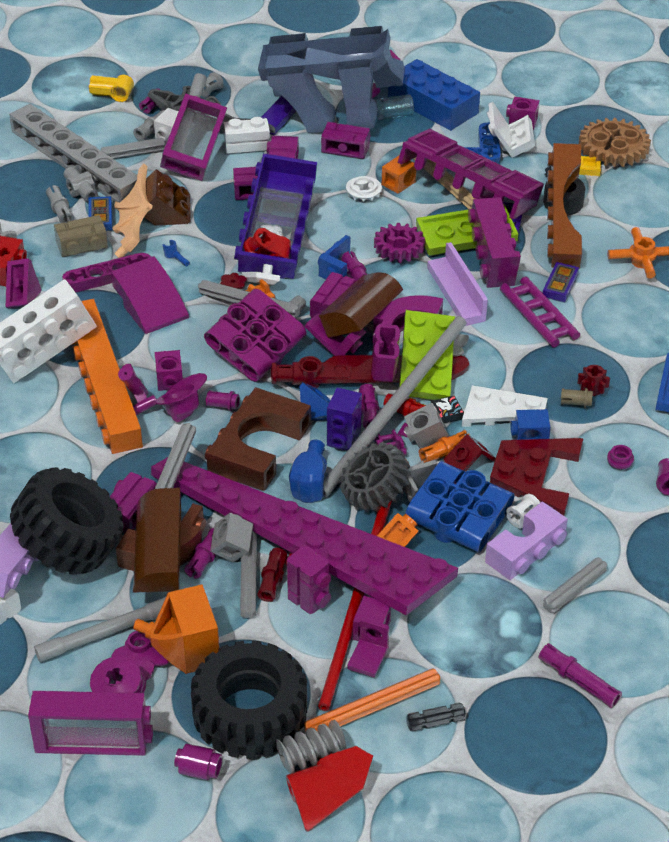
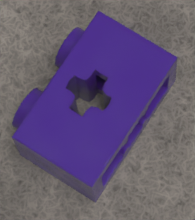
M336 388L327 407V446L348 451L358 439L361 432L362 393Z

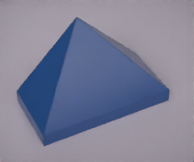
M302 382L299 386L300 400L302 403L311 405V421L327 420V407L331 399L316 387Z

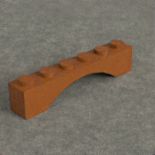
M553 143V150L548 152L547 166H551V170H548L547 184H551V188H548L547 202H551V207L548 206L547 220L551 221V225H548L547 239H551V244L547 246V258H551V268H554L556 262L579 267L580 269L582 235L569 221L564 209L563 197L569 186L579 177L581 144Z

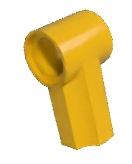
M92 75L89 93L92 95L109 96L115 101L124 102L128 99L134 87V81L128 75H119L117 78Z

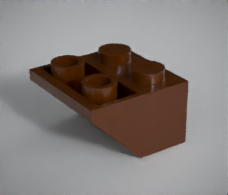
M156 169L146 178V195L153 207L144 218L154 225L188 224L191 222L190 193L185 187H180L173 182L167 174H163Z

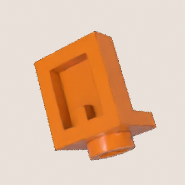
M397 513L377 536L405 547L417 535L418 530L415 527L418 524L409 515L404 514L401 516Z

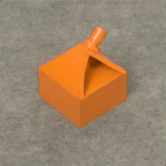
M203 584L168 592L155 622L148 623L137 619L134 623L133 629L145 634V637L150 639L151 645L167 661L185 674L195 672L199 664L205 663V658L212 652L218 653V626Z

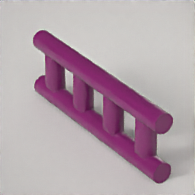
M527 276L520 280V286L510 288L506 283L500 286V291L553 348L559 345L560 341L558 338L569 335L573 340L580 337V332ZM530 293L535 299L523 302L519 296ZM542 306L548 312L536 316L532 310ZM555 320L561 327L550 331L545 324Z

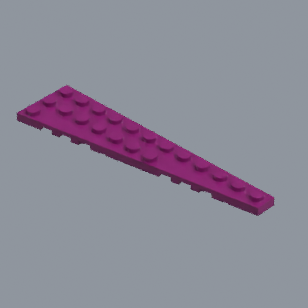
M168 457L151 466V476L157 479L160 478ZM183 462L173 488H180V492L224 516L229 513L241 516L243 519L253 523V532L291 553H295L302 546H309L316 551V555L321 554L329 560V574L404 615H408L458 575V568L448 564L444 559H434L300 507L294 501L279 499L187 462Z

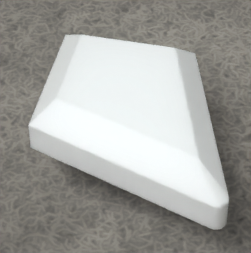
M268 264L263 265L262 273L242 272L241 274L250 283L260 284V280L263 279L268 285H275L280 281L279 275L272 274L273 265Z

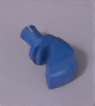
M314 439L309 442L307 451L296 457L289 472L291 493L295 499L301 502L313 503L323 498L324 474L327 469V462L322 456L325 444L320 440Z

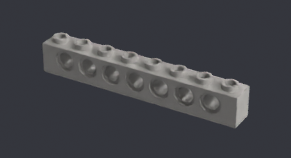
M28 104L9 114L11 130L14 134L65 169L73 166L80 173L88 171L95 182V189L105 196H111L113 202L120 203L134 187L137 181V174L43 113L40 109Z

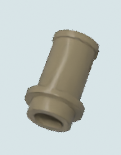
M562 388L561 405L584 406V409H586V406H592L593 391H588V388H585V391Z

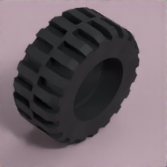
M58 467L44 469L33 475L13 503L10 513V522L14 536L19 538V544L22 548H26L29 551V555L32 558L42 561L41 564L48 568L50 566L55 568V571L61 573L68 571L69 574L73 575L92 572L102 565L121 538L123 519L121 511L117 510L118 504L109 497L110 493L105 488H100L96 481L87 479L80 472L74 473L72 469L67 468L59 470Z
M252 640V643L244 644V641L235 642L234 646L229 647L227 644L220 647L218 653L212 652L205 658V663L199 664L195 670V676L192 678L191 703L195 728L201 733V738L210 745L212 743L213 749L220 753L227 751L228 756L238 758L239 755H244L246 759H255V755L263 754L264 757L272 755L273 750L277 749L276 739L282 743L283 738L287 735L294 739L296 732H299L304 727L306 721L307 680L305 673L302 672L301 665L297 660H292V655L284 649L279 651L278 646L270 643L262 645L261 641ZM248 689L260 690L274 697L268 704L254 709L237 708L225 702V699L230 695Z

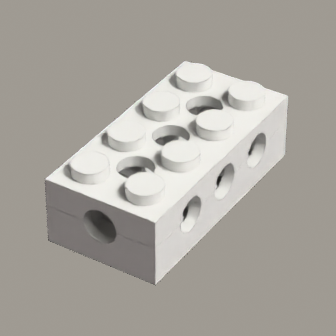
M65 279L0 322V365L13 383H16L97 327L82 301Z

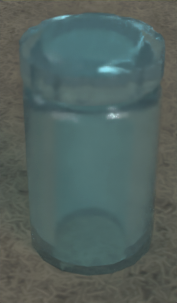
M410 94L374 99L378 108L377 121L412 116L414 113V104Z

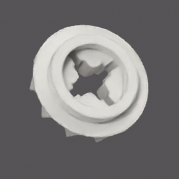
M359 176L347 182L346 191L348 197H353L354 201L359 199L363 202L365 200L373 201L374 198L380 196L382 185L375 178Z

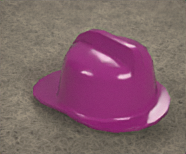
M198 373L180 380L164 395L156 399V404L163 405L166 412L175 422L184 420L199 407L198 389L207 381V375Z

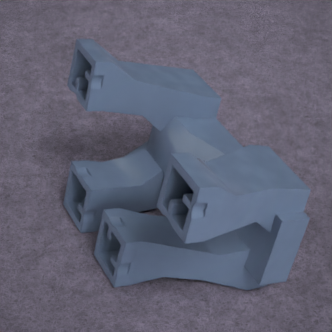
M382 26L352 28L349 37L308 40L306 33L270 37L269 44L263 45L258 72L261 81L268 80L269 86L273 88L274 96H283L298 112L307 133H319L324 131L327 122L334 123L336 110L320 93L313 74L341 81L347 125L374 128L378 108L372 98L373 79L376 88L403 86L405 67L403 61L391 56L389 50L391 40L389 30L386 29L384 31Z

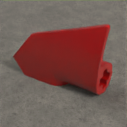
M354 746L321 758L315 766L286 775L290 795L294 803H297L306 832L312 830L364 789L373 755L358 746Z

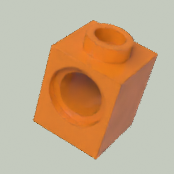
M399 156L382 166L381 185L397 194L416 182L414 162L409 160L399 164L397 163Z

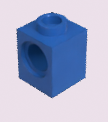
M548 409L516 410L515 420L511 421L510 424L511 436H515L516 440L549 439L551 426Z

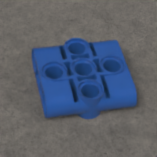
M440 461L409 503L405 514L409 515L418 525L433 531L439 541L444 543L455 541L480 553L506 516V510L512 506L515 494L486 481L484 474L480 471L469 470L465 472Z

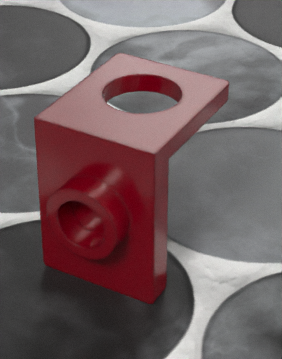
M466 434L443 460L445 463L466 472L481 455L486 456L493 462L496 458L481 442Z

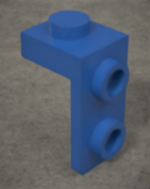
M345 235L339 241H336L325 253L320 255L318 259L319 277L327 279L332 272L341 274L343 277L347 276V263L341 261V257L348 251L350 254V236Z

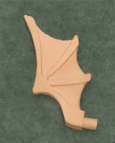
M145 164L139 168L137 181L130 193L120 203L115 201V209L119 211L120 218L119 222L112 229L116 233H123L125 236L120 241L121 247L114 253L118 258L124 257L128 252L131 253L140 241V224L147 212L153 207L146 195L147 165Z

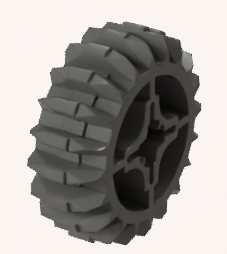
M381 442L379 445L372 443L370 448L363 446L360 453L354 452L355 457L352 460H347L348 466L342 468L343 475L339 479L341 481L340 488L345 499L358 510L362 509L366 512H369L371 509L378 511L380 506L387 508L390 501L396 502L395 497L398 494H404L402 488L409 485L407 479L411 476L409 462L402 451L398 450L391 443L387 445L384 442Z

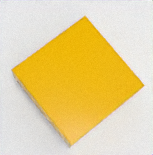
M581 156L579 175L600 176L601 161H596V157Z

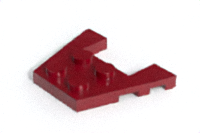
M583 438L501 440L491 472L490 483L514 493L519 498L521 495L532 494L540 503L543 501L565 516L569 493L543 488L551 457L579 462Z

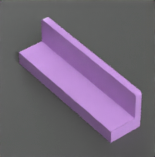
M451 242L446 243L445 257L428 261L427 269L455 314L466 320L467 324L465 326L485 322L487 297Z

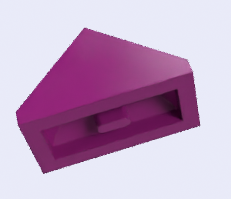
M29 258L7 261L5 307H23L33 301L42 291L32 261Z

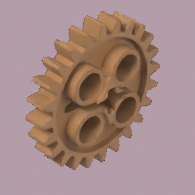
M605 118V121L602 122L597 119L596 123L589 122V126L585 125L584 130H581L579 144H581L583 155H589L590 158L596 157V161H603L604 166L612 163L613 167H616L617 164L625 167V163L632 166L634 161L640 163L641 159L646 158V154H649L650 135L646 134V129L640 130L641 125L633 126V121L625 123V119L617 121L616 118H613V121H609L608 118Z

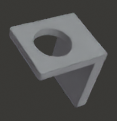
M436 460L410 466L411 476L407 479L409 485L402 488L409 502L418 492L417 487L423 485L437 466Z

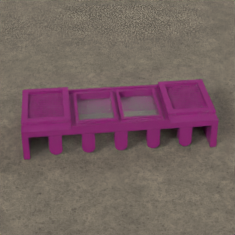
M432 129L425 130L403 142L397 163L403 164L416 158L414 167L416 170H421L425 167L427 159L436 163L433 173L436 180L444 177L447 168L456 173L452 183L455 189L463 187L466 178L475 182L472 196L475 199L483 195L485 187L495 192L493 198L501 197L502 203L504 198L507 197L515 201L509 217L511 219L519 217L538 204L544 183L517 170L512 171L458 145L457 141Z

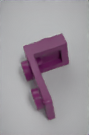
M319 313L305 324V328L334 356L346 355L349 352L355 353L363 344L360 339L366 334V331L362 329L361 331L350 333L346 338L343 335L328 338L319 318Z

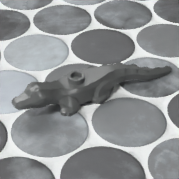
M183 86L181 95H176L170 91L151 89L148 97L161 110L170 108L179 111L185 93L190 95L191 86ZM214 96L204 99L221 105L220 101ZM226 113L224 122H229L231 119H240V120H251V119H248V118H235V117H232V116H230V115H228V114ZM198 114L194 115L192 121L205 128H214L216 120ZM268 124L269 131L275 133L274 126Z

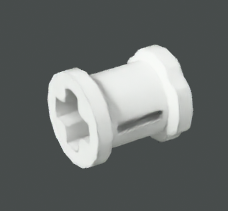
M532 494L524 495L520 503L516 506H510L506 510L509 522L519 529L523 528L524 515L540 504V501Z

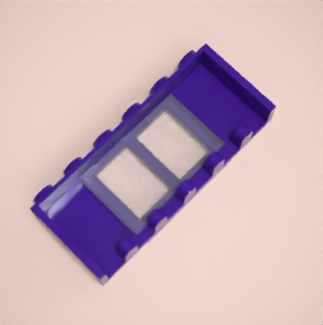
M263 153L262 161L257 162L255 176L258 177L257 179L253 178L251 192L254 193L248 197L247 209H249V212L245 211L243 225H245V229L241 228L239 233L241 246H236L234 260H238V272L262 273L263 265L268 264L273 265V275H279L281 279H294L316 180L317 162ZM266 228L291 241L289 259L246 252L244 242L249 237H253L257 229Z

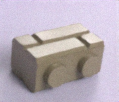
M100 215L68 221L67 223L54 224L55 239L62 257L108 248L106 229Z

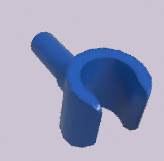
M169 240L170 246L162 244L166 258H176L185 266L190 264L178 252L175 240Z

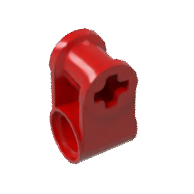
M259 228L254 232L253 237L245 240L244 249L246 252L289 259L291 241L266 228Z

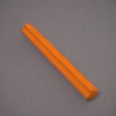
M429 669L307 720L304 723L305 732L308 728H314L317 731L319 724L329 726L331 720H336L339 726L357 720L439 685L440 675L436 669Z

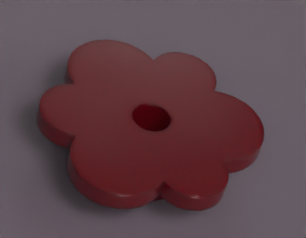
M238 273L225 274L221 276L220 284L244 289L247 278Z

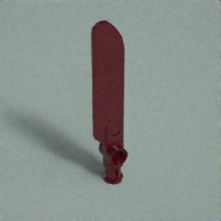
M372 355L332 356L325 362H321L314 356H306L301 358L299 362H293L292 364L277 365L276 362L271 363V384L292 382L293 385L300 386L303 382L318 388L320 384L398 383L400 381L402 355H399L396 377L393 382L373 379L371 374ZM465 356L453 357L451 380L468 371L469 361Z

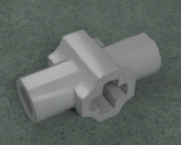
M73 166L64 171L63 175L66 179V186L73 198L80 195L89 203V197L98 196L95 190V182L88 171L80 173Z

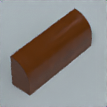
M382 272L361 276L319 314L327 337L361 331L403 291L400 283L391 275Z
M180 488L151 490L145 493L137 503L133 593L172 592L179 590L181 543Z

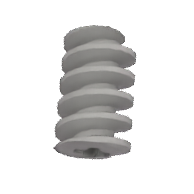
M331 720L329 726L319 724L317 731L314 728H308L306 735L300 731L296 732L294 739L287 735L283 738V743L276 739L278 754L289 774L295 772L296 765L303 770L307 768V761H310L312 766H315L319 757L323 758L330 753L346 749L344 734L336 720Z

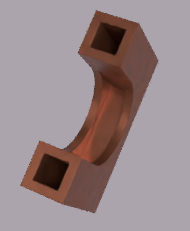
M255 387L249 396H245L238 411L233 412L227 426L219 431L215 442L207 447L205 452L207 471L265 491L276 475V455L250 447L243 443L242 440L246 436L259 431H272L300 440L311 425V405Z

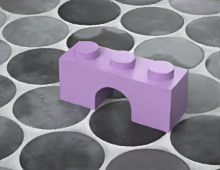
M542 501L524 515L522 534L526 537L515 536L505 529L487 543L485 563L508 580H512L518 574H523L529 565L537 559H542L552 547L560 545L565 540L568 519Z

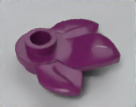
M139 631L132 632L128 636L125 645L114 650L111 657L125 656L133 659L141 667L146 681L151 678L155 666H164L169 663L151 645L150 639L146 638L145 634Z

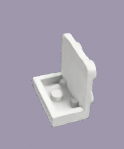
M494 102L488 104L489 111L487 115L490 120L488 127L491 134L498 137L499 144L504 152L507 151L513 158L535 147L532 121L528 115L508 124Z

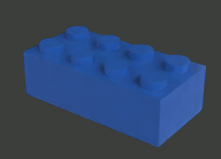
M418 59L404 66L403 86L388 87L389 98L450 131L479 114L480 91Z

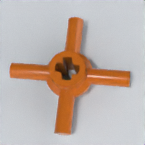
M634 227L631 230L634 244L629 249L608 250V259L631 258V263L635 267L644 268L647 278H654L656 273L652 262L657 256H669V246L655 247L653 239L643 237L640 228Z

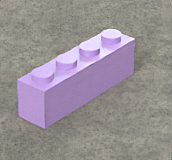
M11 523L0 534V597L2 598L5 597L10 589L17 587L23 574H28L34 560H39L32 558L29 555V551L26 548H22L19 544V538L14 536Z

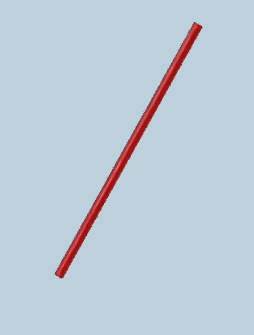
M392 501L388 503L387 508L380 506L371 531L372 535L377 536L384 529ZM355 587L318 704V708L322 711H329L353 633V620L364 596V592Z

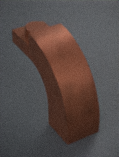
M194 503L181 521L180 566L193 557L195 547L202 543V533L206 526V519L203 517V506ZM128 529L116 547L118 567L134 571L135 530Z

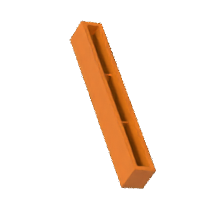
M84 300L82 303L97 327L71 345L75 344L73 346L75 360H80L78 362L81 377L86 376L84 378L86 393L92 394L89 395L92 410H97L95 412L98 427H103L101 429L104 445L109 444L112 454L142 448L141 427L125 383L118 376L120 369L95 300Z

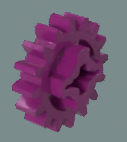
M397 223L396 226L388 224V228L380 227V232H376L374 237L376 254L381 253L382 259L389 257L390 262L394 259H398L399 263H402V259L410 262L411 257L419 258V253H423L425 246L423 232H417V227L410 228L408 223L405 226Z

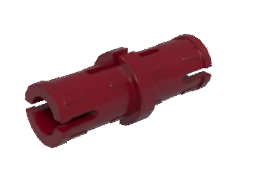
M281 548L270 550L267 565L263 567L261 572L262 582L257 594L261 600L266 602H272L276 598L278 585L284 577L283 567L287 559V553Z

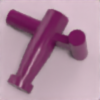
M130 363L125 364L119 370L118 376L121 381L125 382L126 387L138 403L133 405L136 415L157 405L155 402L157 398L155 395L147 398V388L137 377Z

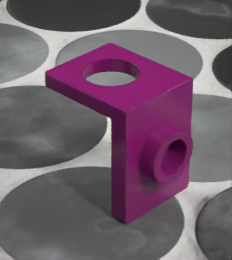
M365 618L361 619L360 640L347 664V669L371 677L376 676L389 649L388 625ZM373 628L378 630L382 637L372 636L367 629Z

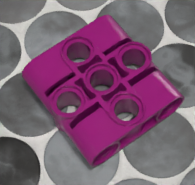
M255 288L240 302L230 305L227 313L205 332L204 339L214 351L248 379L257 382L271 369V363L281 364L284 356L306 336L307 332L301 322L264 292Z

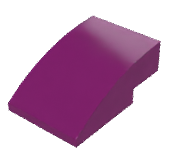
M155 256L111 271L113 288L123 299L124 308L145 334L189 318L187 309L177 289Z

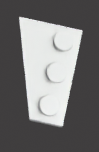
M472 385L462 419V427H471V423L484 422L485 426L495 425L497 421H508L511 423V421L515 420L516 410L546 409L548 398Z

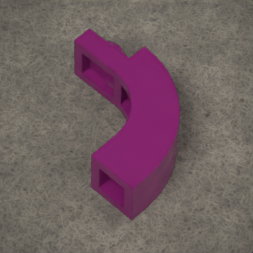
M414 295L391 301L374 317L373 343L378 324L397 325L400 332L404 330L406 310L442 314L443 298Z

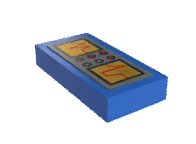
M111 196L89 197V217L100 215L106 231L113 230Z

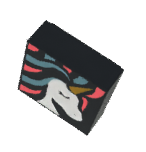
M455 396L431 401L437 408L443 423L463 419L464 411Z

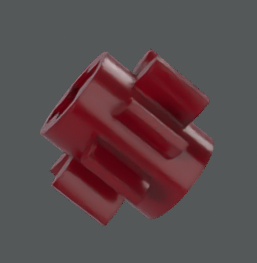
M589 365L588 367H583V373L578 374L577 384L581 385L580 390L585 391V388H588V391H593L592 396L604 394L605 388H609L610 377L606 376L607 370H604L601 366Z

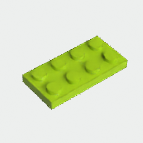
M503 204L507 214V223H510L511 238H515V241H518L519 234L512 219L509 218L510 215L505 204ZM468 210L416 218V227L418 232H423L425 248L429 256L445 253L446 243L449 242L453 244L456 251L472 249L477 246V241L472 239L473 223L468 221Z
M406 310L399 387L453 322L455 316ZM454 340L408 397L431 400L450 397Z

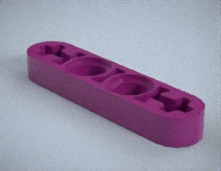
M137 253L69 270L63 274L62 278L69 283L75 292L112 284L111 271L150 258L151 256L147 253ZM94 274H101V276L92 277Z

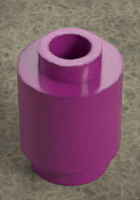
M186 743L183 749L178 748L174 766L178 767V773L181 775L203 780L217 779L223 757L222 754L216 753L215 749Z

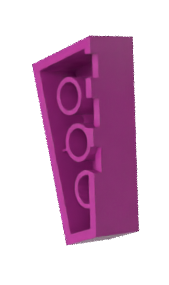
M501 197L473 199L472 209H468V221L473 223L472 239L477 241L476 258L481 260V279H485L487 288L500 287L504 283L509 286H515L521 255L519 251H515L516 241L515 238H511L510 223H507V214Z

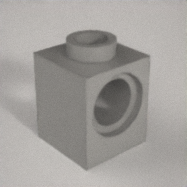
M433 403L404 416L408 427L404 428L410 442L416 441L420 449L437 442L439 438L449 436L442 418Z
M227 514L214 525L210 552L231 562H235L244 556L250 549L253 523L239 515Z

